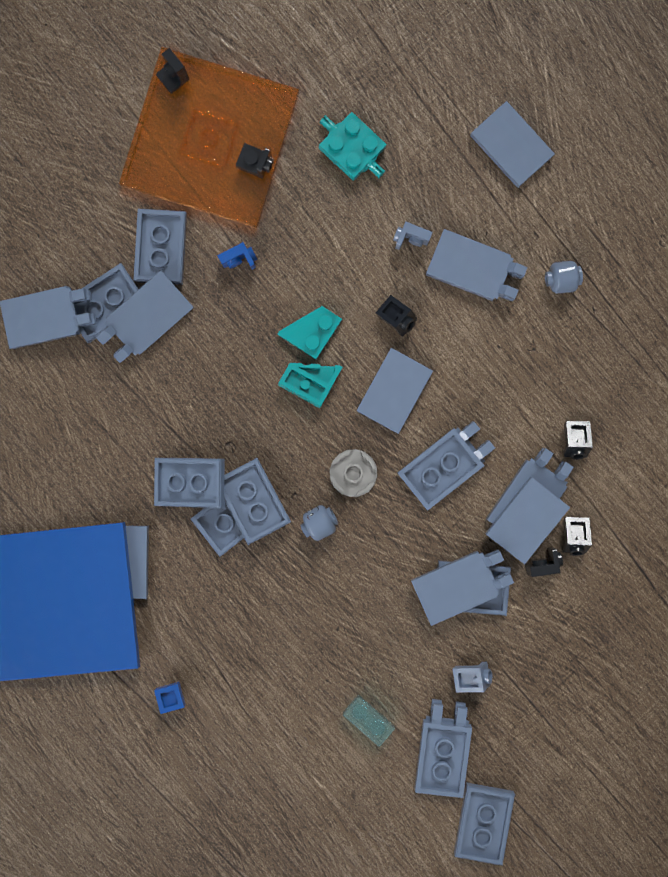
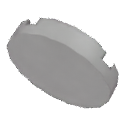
M357 449L346 450L338 454L333 460L330 467V480L334 488L341 494L349 497H358L368 493L375 485L377 466L373 458L366 452Z

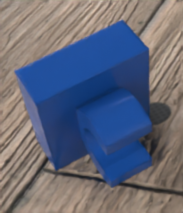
M180 682L161 686L154 690L160 714L185 707L186 704Z

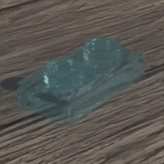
M359 694L343 711V716L378 747L395 730V726Z

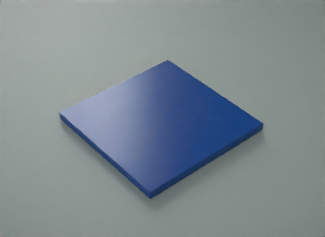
M125 522L0 535V681L138 669L140 667Z

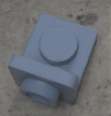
M405 221L403 228L398 227L393 241L397 242L395 249L400 250L404 238H408V242L415 246L422 247V244L427 246L433 232Z
M481 662L479 665L455 666L453 668L456 693L485 692L492 683V671L488 669L487 662Z

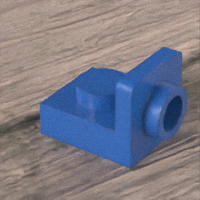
M244 242L217 255L224 268L228 266L230 269L240 265L244 258H246L252 270L256 268L254 261L257 260V257L251 247L246 248Z

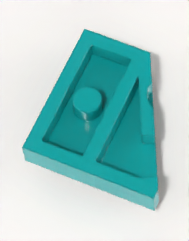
M321 306L283 328L277 335L317 360L342 319Z
M289 363L278 386L320 408L343 367L340 365L320 366V364L303 365L302 363Z

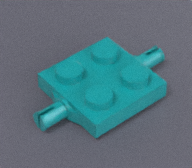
M353 112L338 124L332 122L325 115L319 123L329 131V134L319 144V149L353 181L368 169L378 179L381 178L385 170L376 163V159L386 148L387 144Z

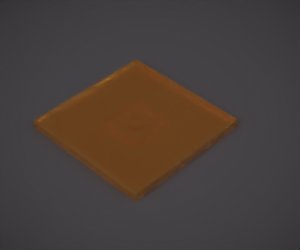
M161 47L120 178V186L257 228L297 101L299 89L171 50L185 66L190 80L175 92L169 93L156 76V73L164 68L163 65L165 64L162 53L167 48ZM244 143L263 151L265 148L271 150L272 158L274 159L273 166L269 173H265L263 179L236 168L235 165Z

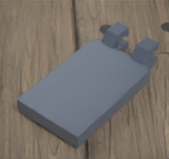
M444 229L426 276L490 301L501 297L513 302L519 290L503 285L507 275L522 279L528 267L514 263V258H511V255Z
M160 270L106 317L107 321L105 324L107 327L96 338L104 345L116 335L124 345L113 356L121 363L131 353L140 355L194 307Z
M64 286L0 301L9 349H17L80 335L79 327L97 324L95 314L84 313L77 315L74 303L92 300L90 290L78 289L72 291L69 286Z
M472 421L462 430L459 428L451 429L397 472L427 511L484 467L483 462L485 460L483 458L495 449L489 440L485 441L477 449L470 443L468 439L480 430L475 422Z
M542 448L534 460L531 458L530 461H524L486 520L493 524L530 477L560 499L567 489L566 484L568 482L565 479L574 467L562 461L555 472H551L544 466L549 462L554 453L546 448Z
M498 549L485 555L483 552L479 554L478 551H475L411 580L431 626L498 597L499 589L514 583L508 572L495 577L492 575L489 566L504 561Z
M432 699L430 716H426L422 723L414 787L415 793L463 798L472 726L466 720L468 710L466 703L456 702L454 719L442 718V700Z

